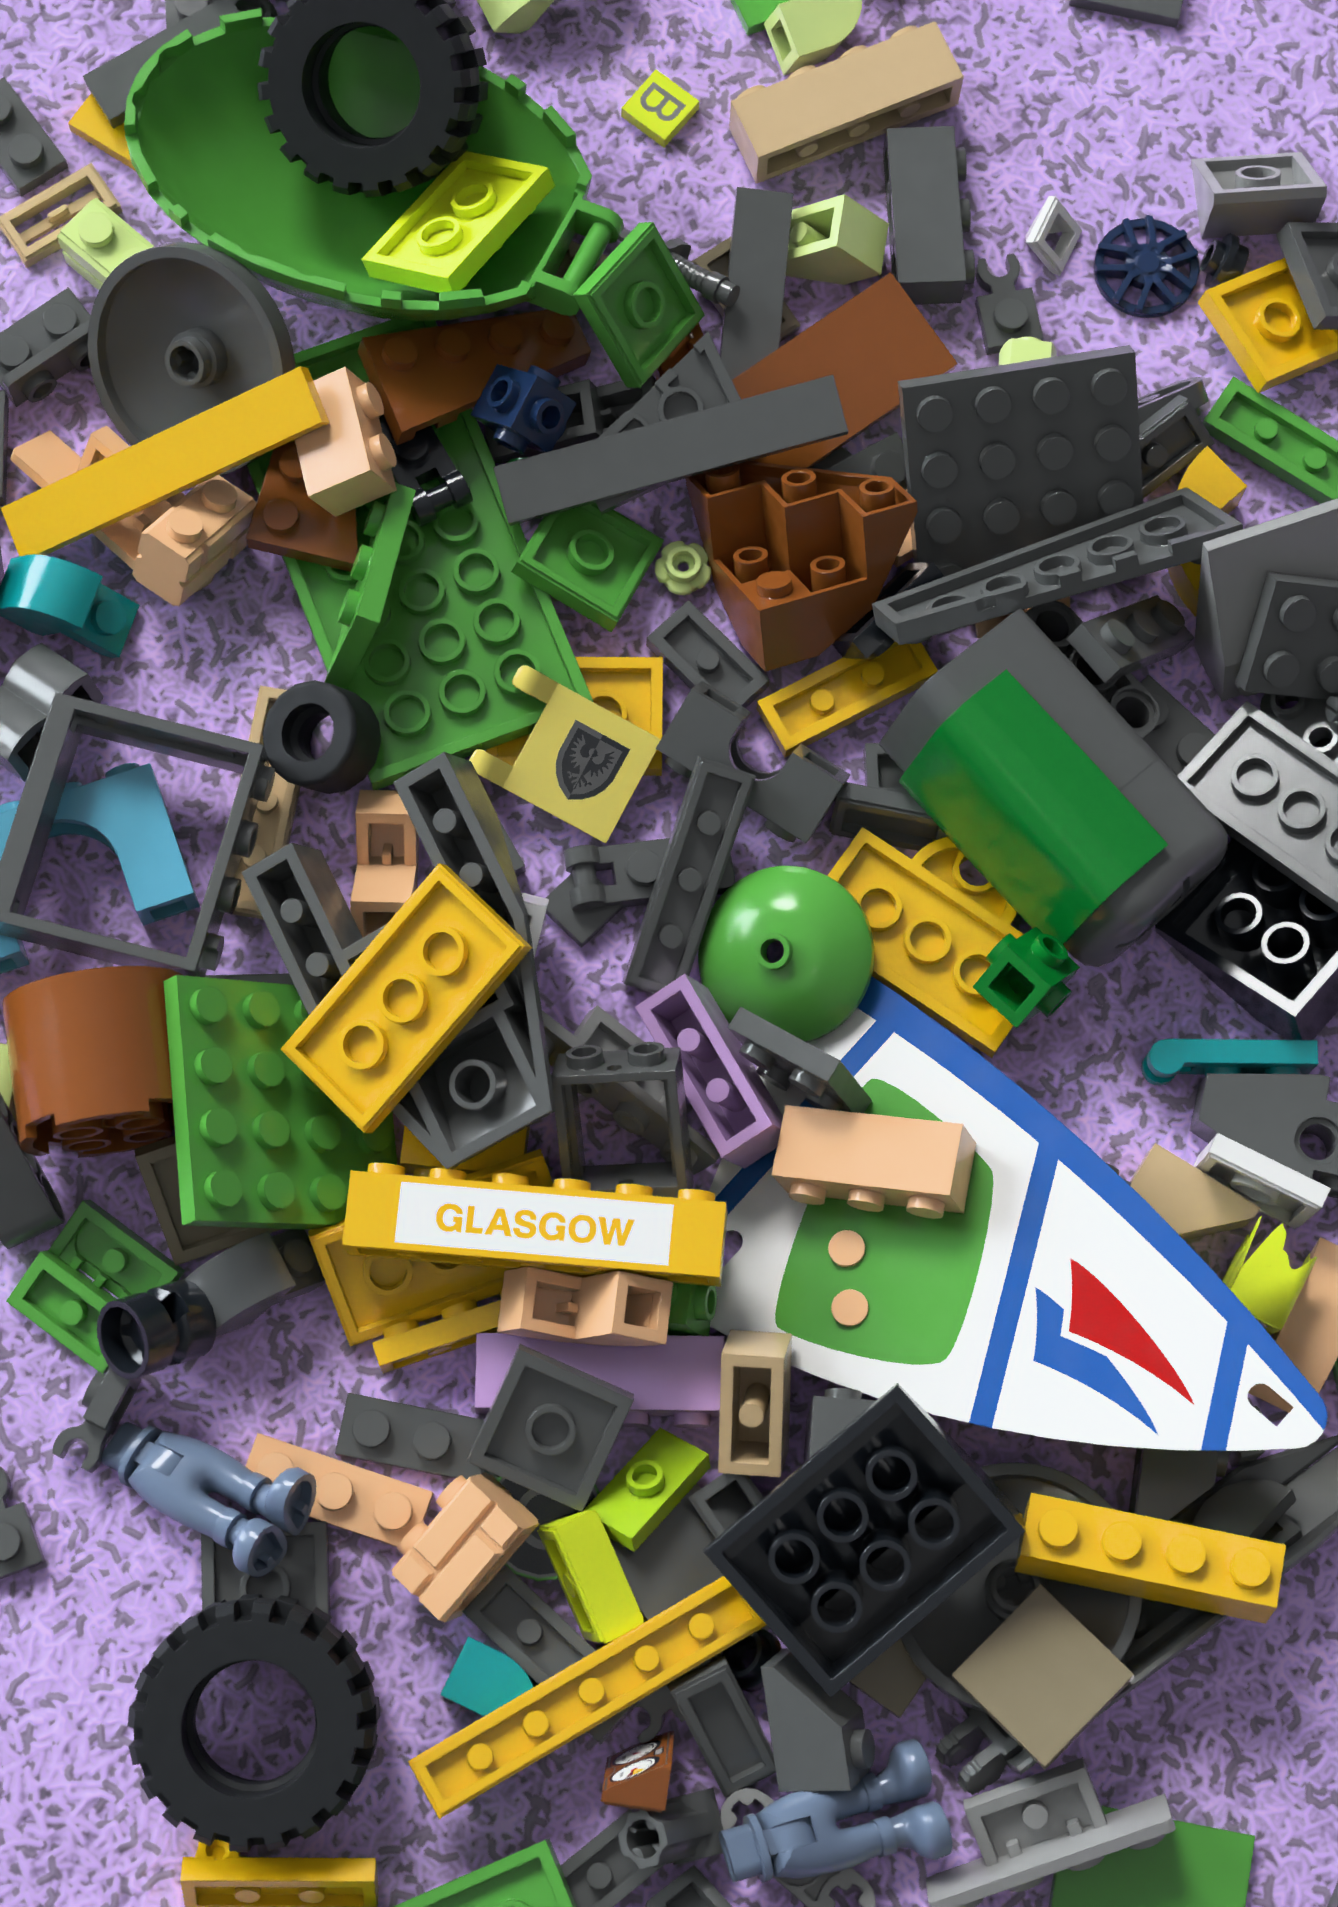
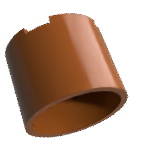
M151 966L92 968L39 979L23 985L5 996L2 1002L19 1145L23 1152L35 1156L50 1154L49 1146H62L64 1151L77 1152L78 1158L94 1157L132 1151L166 1139L172 1134V1130L175 1127L163 981L175 975H182L181 973Z

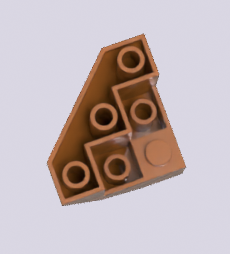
M748 461L685 478L703 547L708 556V564L712 569L711 575L717 594L741 645L765 672L819 656L836 639L846 633L873 609L872 603L876 602L918 512L917 501L892 477Z

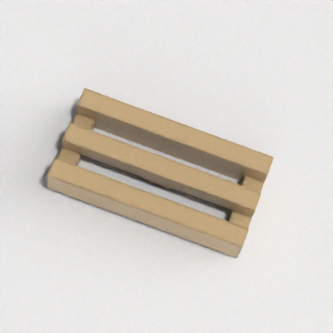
M90 163L1 215L0 230L8 239L9 244L16 251L25 267L29 268L61 249L57 235L64 226L30 246H27V244L76 216L91 200L98 198L100 201L102 200L103 204L117 215L123 211L118 200L93 164ZM90 183L93 186V191L69 205L63 204L48 213L47 218L20 234L15 229L18 225Z

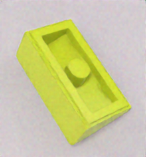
M585 1510L539 1526L537 1532L585 1640L607 1644L644 1623L643 1615L600 1516L595 1510Z

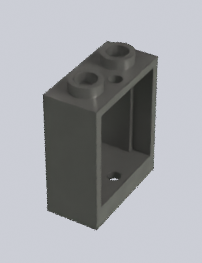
M641 1042L630 1046L627 1050L603 1051L599 1046L582 1045L567 1050L566 1053L558 1054L551 1078L556 1106L555 1119L562 1178L590 1182V1191L615 1193L617 1184L645 1185L653 1188V1196L678 1198V1190L693 1189L694 1181L681 1047L664 1048V1045L658 1042ZM664 1080L672 1162L586 1166L577 1084Z

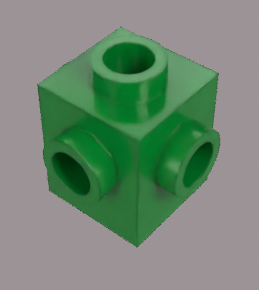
M1034 927L1017 939L1011 933L1006 935L987 955L986 961L991 965L974 984L973 988L1013 1026L1018 1028L1039 1012H1042L1047 1018L1051 1016L1071 995L1072 990L1066 986V983L1080 967L1068 956L1067 949L1057 938L1043 933L1039 928Z

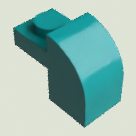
M31 554L11 558L0 585L1 617L31 633L41 636L62 633L100 655L110 658L120 657L140 605L101 584L102 575L75 563L46 555Z
M468 1636L440 1695L484 1717L534 1686L517 1662Z

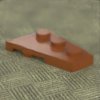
M295 440L273 449L247 532L246 541L248 548L351 572L359 551L357 508L336 517L308 497Z

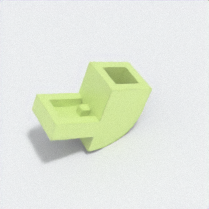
M790 0L778 4L765 21L764 27L783 76L793 73L804 66L820 63L832 55L856 26L861 14L862 0Z

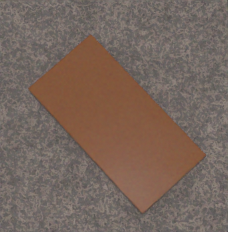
M891 272L732 379L740 399H745L833 375L848 428L847 435L755 459L750 462L812 468L900 407L898 381L947 374L955 369L958 363Z

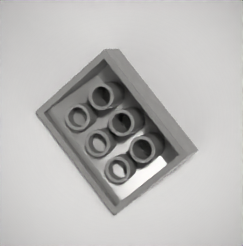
M1338 498L1203 542L1194 647L1221 701L1240 695L1251 696L1257 694L1256 692L1244 691L1236 683V679L1267 572L1338 580Z

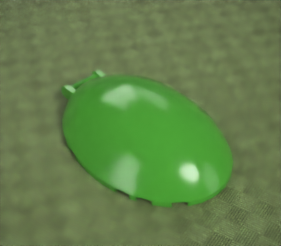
M257 8L219 16L220 26L193 36L186 29L162 45L144 63L136 75L126 99L124 130L131 163L148 194L169 218L202 245L209 246L234 258L245 266L259 281L315 304L377 318L415 321L451 320L492 313L523 302L532 303L561 315L572 316L577 314L580 309L573 294L591 276L607 245L616 242L624 228L623 220L616 212L586 200L592 174L576 145V133L551 105L543 109L526 94L527 84L513 74L505 80L483 66H479L480 81L488 82L487 100L478 103L477 113H480L483 119L478 132L469 135L465 142L469 146L466 151L548 167L555 187L462 290L437 293L369 277L362 258L436 178L405 191L394 192L385 196L366 197L363 192L349 196L333 191V183L330 181L317 184L303 175L307 165L302 160L290 163L280 151L281 146L287 142L282 132L270 134L264 117L273 115L270 99L259 100L258 83L268 81L269 68L261 67L258 64L261 48L273 46L275 38L268 33V30L275 17L262 18V10ZM361 27L344 35L333 52L328 75L330 94L336 109L352 128L365 136L383 138L400 132L412 120L420 97L419 73L413 56L397 36L384 28ZM574 234L586 236L564 277L554 276L568 251Z

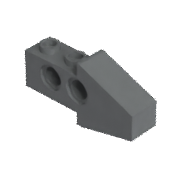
M1207 1074L1198 1085L1190 1131L1209 1144L1216 1134L1219 1133L1331 1188L1328 1196L1338 1198V1103L1327 1100L1331 1077L1319 1074ZM1302 1134H1313L1319 1137L1326 1148L1325 1159L1315 1160L1308 1157L1301 1149L1300 1136Z

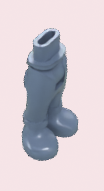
M125 1422L102 1453L101 1462L118 1471V1478L122 1484L133 1488L143 1500L171 1519L212 1538L220 1546L233 1549L234 1565L238 1570L253 1577L266 1575L281 1562L287 1552V1540L281 1530L292 1535H299L307 1523L315 1501L316 1480L312 1474L298 1467L286 1469L272 1483L270 1478L251 1471L232 1456L208 1443L186 1435L162 1431L153 1425L142 1429L130 1422ZM211 1492L220 1494L237 1502L240 1506L254 1514H261L273 1524L261 1518L248 1520L245 1514L226 1507L208 1496V1494Z
M916 1739L898 1742L890 1752L887 1766L878 1775L871 1771L868 1772L851 1791L793 1792L775 1800L756 1815L753 1813L745 1815L743 1817V1825L719 1831V1841L731 1880L737 1882L758 1876L761 1882L765 1883L773 1879V1876L781 1878L816 1877L854 1867L877 1856L881 1858L895 1854L898 1847L912 1849L920 1856L931 1860L950 1855L952 1851L951 1829L944 1810L935 1801L911 1807L891 1818L882 1816L870 1820L869 1823L847 1828H838L836 1824L840 1820L861 1813L881 1810L884 1805L905 1803L926 1797L932 1787V1773L929 1760L921 1743Z

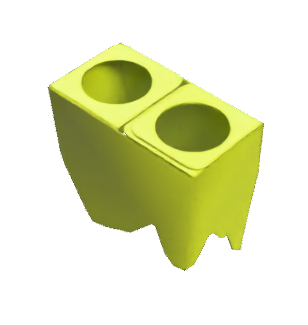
M1260 1216L1250 1237L1247 1234L1240 1247L1236 1250L1222 1281L1250 1313L1267 1326L1264 1327L1265 1330L1272 1335L1282 1330L1316 1262L1317 1256L1310 1260L1309 1253L1300 1268L1292 1269L1289 1264L1288 1254L1283 1250L1287 1233L1282 1223L1273 1230L1242 1266L1259 1226Z

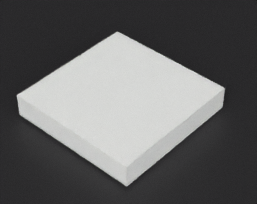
M1219 1133L1202 1150L1193 1165L1261 1207L1259 1212L1294 1229L1299 1228L1323 1207L1331 1189Z

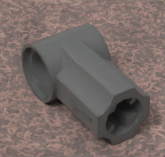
M710 1788L669 1798L666 1802L665 1811L662 1810V1813L641 1810L627 1814L626 1824L623 1830L618 1833L622 1855L635 1861L639 1869H644L652 1866L655 1868L669 1863L677 1865L723 1853L719 1841V1831H722L723 1827L714 1789Z

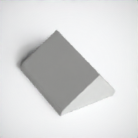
M1301 152L1191 159L1201 239L1221 238L1229 233L1236 236L1278 234L1287 222H1316L1327 197V185Z

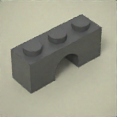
M701 681L690 690L656 747L658 751L667 756L665 763L672 770L689 779L697 756L756 775L746 807L765 817L767 820L764 825L778 837L789 842H795L796 838L807 843L816 832L833 805L837 794L851 774L803 744H800L792 752L784 767L779 770L766 772L753 768L742 757L738 743L740 731L751 712Z

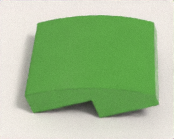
M91 1199L83 1200L49 1250L41 1251L6 1302L98 1372L106 1373L109 1366L100 1350L97 1338V1320L101 1309L108 1302L116 1300V1298L104 1290L103 1287L120 1299L178 1281L185 1270L179 1265L175 1266L171 1259ZM79 1269H81L83 1272H85L87 1275L93 1278L94 1281H92L90 1278H88L86 1275L80 1272Z

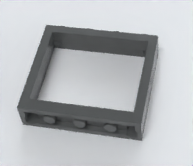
M55 692L0 861V935L120 966L160 967L177 971L185 976L205 977L207 969L215 971L219 965L224 946V936L218 935L224 913H234L240 896L241 879L235 878L241 856L250 858L255 847L258 823L252 822L257 803L258 800L267 802L274 783L275 768L269 767L270 763L264 745ZM81 734L242 774L186 957L24 915Z

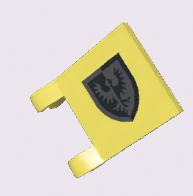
M522 665L518 668L512 679L513 686L542 701L546 706L517 760L511 766L484 750L476 749L468 761L472 762L477 774L606 844L657 751L656 747L661 739L566 688L535 669Z

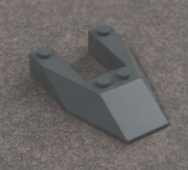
M443 752L394 781L393 784L434 868L439 863L451 868L532 946L528 913L501 825L472 762ZM291 842L241 873L308 1015H310L386 925L362 937L322 851ZM533 948L392 1110L395 1116L446 1169L455 1168L556 1111Z

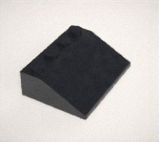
M1232 839L1228 843L1227 852L1221 863L1182 903L1155 925L1156 933L1257 1021L1287 1040H1313L1338 1012V913L1238 841Z
M896 1383L703 1550V1553L825 1692L832 1697L1020 1537L1026 1529L1021 1512L985 1471Z

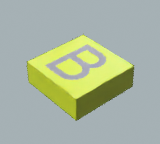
M655 70L622 106L621 117L665 148L699 110V100L661 72Z

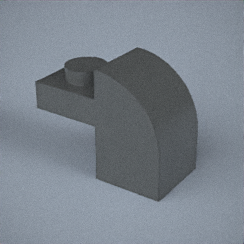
M292 1229L271 1236L269 1231L251 1237L211 1258L185 1278L195 1283L209 1299L216 1319V1337L252 1323L272 1305L311 1292L326 1283L305 1229Z

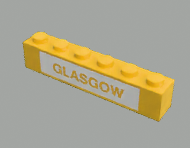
M369 1163L367 1172L350 1171L342 1246L350 1255L507 1269L529 1266L558 1273L589 1276L623 1271L674 1283L721 1287L727 1225V1203L715 1201L716 1194L710 1191L681 1189L678 1190V1198L653 1196V1188L638 1184H617L615 1193L590 1191V1182L568 1178L555 1179L553 1187L528 1185V1177L509 1173L492 1174L491 1182L467 1180L466 1172L446 1168L430 1169L429 1177L405 1175V1167L389 1163Z

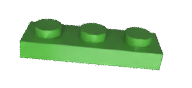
M1233 376L1203 420V424L1210 436L1320 504L1337 499L1338 440L1265 395L1257 393L1255 389Z

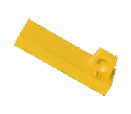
M216 1839L211 1846L199 1842L195 1857L182 1858L180 1882L185 1907H378L379 1885L376 1858L241 1857V1852L229 1851L228 1842Z

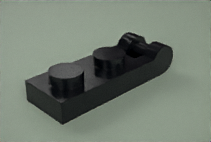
M384 414L379 416L382 432L390 441L396 455L397 464L392 468L394 481L416 490L410 512L420 527L436 520V513L451 505L458 509L473 501L471 491L464 477L455 468L432 426L417 431L414 439L396 445ZM436 477L440 482V485L426 492L420 487V485Z

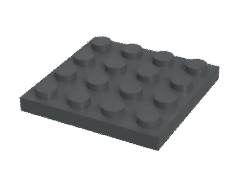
M1130 345L898 381L907 492L917 501L918 509L911 525L914 563L934 562L942 574L948 576L1143 503L1135 351Z

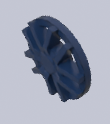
M1151 215L1134 220L1125 218L1121 224L1110 230L1098 245L1095 266L1093 263L1095 282L1103 297L1121 312L1140 318L1161 317L1176 311L1186 303V299L1190 298L1189 295L1195 289L1194 287H1196L1198 281L1197 277L1199 276L1197 248L1194 249L1184 229L1178 230L1166 222L1153 219ZM1144 229L1146 243L1139 244L1134 230ZM1155 231L1169 237L1158 243ZM1119 236H1124L1126 246L1111 244ZM1178 244L1184 251V253L1173 257H1168L1166 252ZM1104 256L1122 260L1124 264H1103ZM1189 264V279L1177 269ZM1106 277L1124 279L1116 293L1107 283ZM1165 280L1182 290L1179 296L1176 297L1164 284ZM1130 286L1142 290L1137 305L1123 299ZM1149 291H1152L1165 303L1152 307L1144 306Z

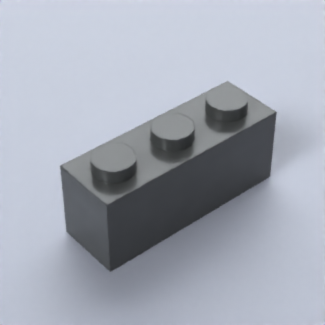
M954 126L887 128L883 148V164L889 223L891 272L915 305L961 303L965 285L974 284L975 278L973 250H964L963 233L970 232L969 198H960L959 182H965L967 162L965 147H956Z

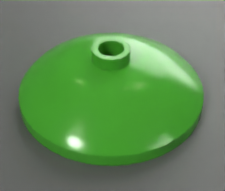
M775 866L758 870L743 877L720 896L711 909L698 948V965L702 984L708 987L729 1024L739 1008L742 1007L801 1040L810 1042L834 1031L857 1009L871 981L875 950L868 919L855 897L845 887L829 876L812 869L799 866ZM780 941L784 948L783 956L779 961L771 963L767 958V948L772 942Z

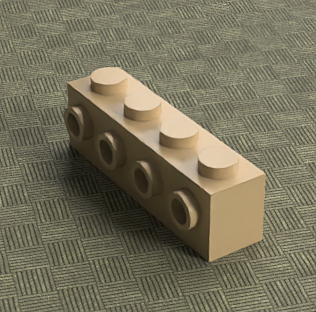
M936 21L921 27L907 26L898 30L888 40L870 47L864 45L855 46L844 52L837 60L819 67L814 65L804 66L794 71L788 79L767 87L757 85L746 89L736 99L731 101L729 130L755 183L758 184L885 134L887 128H900L958 105L964 76Z

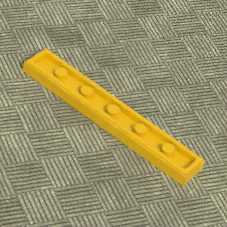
M300 366L1 507V511L19 557L31 554L47 555L330 422L309 369Z
M722 1576L409 1760L408 1764L438 1819H441L762 1629L767 1624L725 1576Z

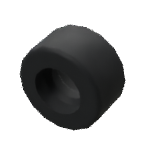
M313 680L295 684L277 698L267 714L263 729V742L271 767L275 768V772L288 783L326 794L348 791L363 781L376 763L381 745L380 725L371 705L359 695L333 684ZM329 715L333 721L334 729L332 742L326 752L315 760L311 754V737L318 723Z

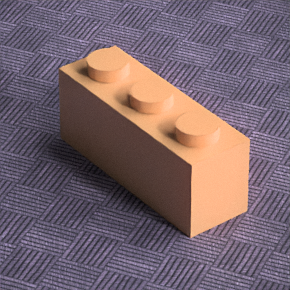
M785 1105L771 1175L789 1193L788 1197L797 1202L822 1205L825 1203V1198L847 1200V1204L853 1208L871 1212L883 1211L884 1204L907 1207V1212L919 1217L939 1219L943 1217L944 1211L964 1213L976 1142L965 1126L960 1123Z

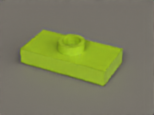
M660 1427L583 1511L595 1510L600 1516L608 1537L635 1552L711 1468L709 1454Z

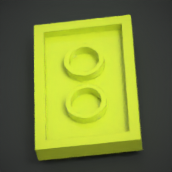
M465 151L457 161L450 163L365 254L362 262L369 277L437 293L462 290L555 187L549 168Z

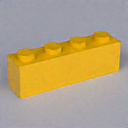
M1036 1493L1030 1494L1023 1519L1026 1531L1020 1536L1014 1572L1264 1624L1267 1623L1277 1608L1286 1549L1285 1544Z

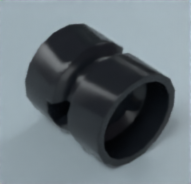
M183 1279L151 1288L147 1292L132 1294L108 1302L101 1309L97 1320V1338L101 1353L108 1366L118 1376L129 1380L163 1370L167 1366L181 1364L205 1356L212 1349L216 1338V1319L213 1307L206 1294L195 1283Z

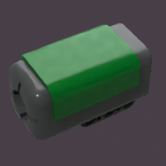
M1055 600L1034 606L1026 613L1021 608L1016 610L937 671L911 697L879 742V746L904 772L899 783L1031 928L1037 927L1043 933L1057 938L1067 951L1082 964L1099 967L1117 959L1138 941L1146 931L1153 928L1184 901L1221 863L1228 849V836L1218 819L1144 741L1159 722L1160 711L1153 696L1132 673L1104 683L1067 640L1083 621L1071 608Z

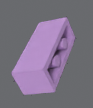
M683 974L635 1006L655 1042L663 1044L664 1048L681 1047L685 1095L721 1158L745 1169L777 1148L783 1115L762 1079L756 1073L752 1062L739 1053L742 1045L728 1029L729 1023L708 987Z

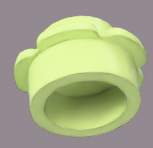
M683 541L671 542L662 549V557L655 562L657 580L660 583H664L671 593L677 595H689L697 589L703 588L709 582L712 569L707 563L708 556L705 549L697 543L686 545ZM686 563L689 569L684 572L680 571L678 565Z

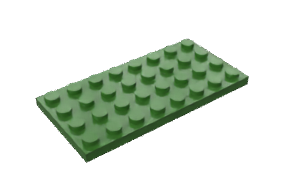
M391 319L295 353V368L300 366L308 368L314 381L346 367L366 383L370 380L357 352L362 337L435 327L438 325L436 320ZM472 408L459 413L456 421L436 428L434 424L431 426L455 468L464 477L471 491L473 501L458 509L451 505L437 512L436 520L421 527L410 512L380 624L347 689L356 693L370 704L379 721L381 745L376 763L367 775L373 790L392 785L397 779L443 752L465 758L471 756L476 749L487 750L531 734L546 704L513 686L512 679L518 668L522 665L535 669L593 702L549 594L511 572L528 542L520 524L512 526L508 524L493 468L496 465L477 419L471 416ZM273 450L247 465L258 497ZM436 477L420 485V487L426 492L440 485V482ZM388 495L378 498L375 501L384 504ZM373 501L357 507L358 550L361 544L368 546L371 536L363 534V528ZM282 556L328 673L343 624L337 622L349 588L354 590L357 580L350 578L351 572Z

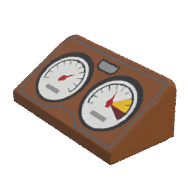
M675 1731L665 1732L655 1736L648 1742L638 1743L607 1757L601 1802H604L605 1805L662 1813V1810L665 1811Z

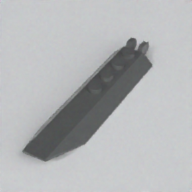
M1338 1435L1316 1441L1307 1447L1286 1450L1240 1464L1168 1521L1192 1525L1193 1519L1205 1500L1224 1486L1247 1479L1272 1480L1290 1487L1295 1494V1503L1260 1539L1286 1545L1282 1570L1283 1576L1321 1547L1338 1530V1447L1329 1452L1338 1445ZM1142 1598L1138 1630L1133 1644L1122 1662L1134 1674V1679L1101 1713L1229 1616ZM960 1703L959 1705L968 1718L953 1728L936 1745V1758L942 1765L945 1764L951 1768L974 1754L984 1738L990 1744L973 1757L971 1762H967L962 1767V1770L958 1772L957 1783L964 1792L971 1793L972 1795L985 1790L987 1785H991L998 1780L1006 1765L1017 1773L1023 1774L1037 1763L992 1717Z

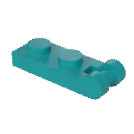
M1163 1039L1156 1042L1142 1061L1141 1070L1142 1075L1148 1082L1158 1086L1168 1084L1174 1079L1176 1074L1205 1076L1207 1074H1310L1318 1065V1041Z

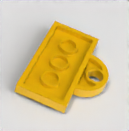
M862 827L827 876L840 883L855 897L868 919L875 950L872 977L993 1058L1014 1026L978 993L973 986L991 965L986 961V957L991 950L1009 933L1016 939L1023 935L1022 932L1011 926L1017 913L1016 910L989 882L985 885L974 886L962 878L959 866L968 859L948 837L940 838L927 844L910 859Z

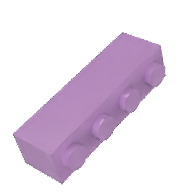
M476 1333V1414H488L519 1344H522L633 1393L634 1401L622 1427L649 1426V1416H673L674 1427L708 1428L710 1427V1417H720L721 1353L724 1348V1336L667 1335L665 1345L605 1346L541 1340L504 1333Z

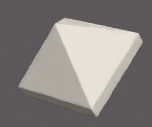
M1048 196L1029 228L1025 239L1026 243L1051 273L1060 276L1082 233V229L1056 196ZM1062 232L1053 251L1045 239L1050 233Z

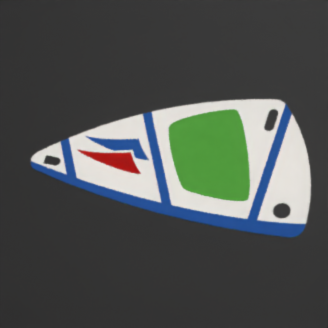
M871 977L869 987L861 1003L842 1025L829 1034L807 1043L837 1058L844 1064L872 1099L864 1112L865 1114L960 1123L965 1126L975 1140L976 1148L964 1213L944 1211L942 1218L931 1219L913 1215L906 1211L907 1207L884 1204L883 1211L871 1212L853 1208L847 1204V1200L825 1198V1203L822 1205L797 1202L788 1197L789 1193L771 1175L777 1148L745 1169L723 1158L720 1161L709 1191L716 1194L715 1201L727 1203L726 1232L736 1231L740 1233L743 1243L739 1251L723 1267L721 1287L715 1286L717 1307L710 1327L726 1336L729 1335L730 1330L792 1334L791 1366L835 1384L861 1391L878 1399L898 1383L927 1413L998 1430L1090 1444L1197 1451L1298 1449L1314 1443L1324 1432L1328 1415L1326 1405L1320 1395L1242 1302L1151 1205L1087 1144L1025 1090L957 1036L874 977ZM760 1076L782 1115L784 1114L785 1105L815 1108L805 1100L808 1093L792 1083L787 1091ZM843 1230L857 1232L865 1243L864 1257L858 1264L852 1267L838 1266L833 1262L828 1251L831 1238ZM848 1289L861 1292L867 1299L869 1306L868 1314L863 1322L853 1327L839 1324L831 1311L835 1296ZM1257 1384L1269 1386L1294 1407L1277 1427L1249 1403L1248 1392L1253 1386Z

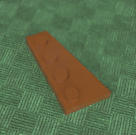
M547 309L362 337L357 352L370 383L374 385L381 397L384 416L395 443L400 445L414 439L417 431L433 424L436 428L456 421L459 413L475 407L497 364L527 372L530 365H533L551 373L555 377H559L585 366L592 351L576 315H561Z

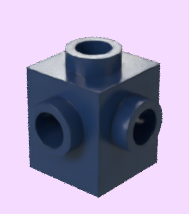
M497 364L471 416L495 432L493 439L511 451L523 455L528 447L546 453L552 451L557 440L563 435L576 402L558 390L561 381L557 377L539 367L530 365L528 371L524 372Z

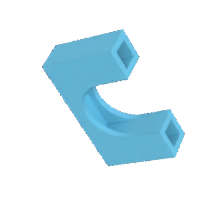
M126 763L116 766L105 774L106 778L85 785L81 782L66 783L49 838L60 835H83L98 840L109 847L119 858L135 910L143 926L200 907L162 792L150 763L139 766L137 763ZM12 801L0 805V861L20 801ZM0 935V974L29 965L22 940Z

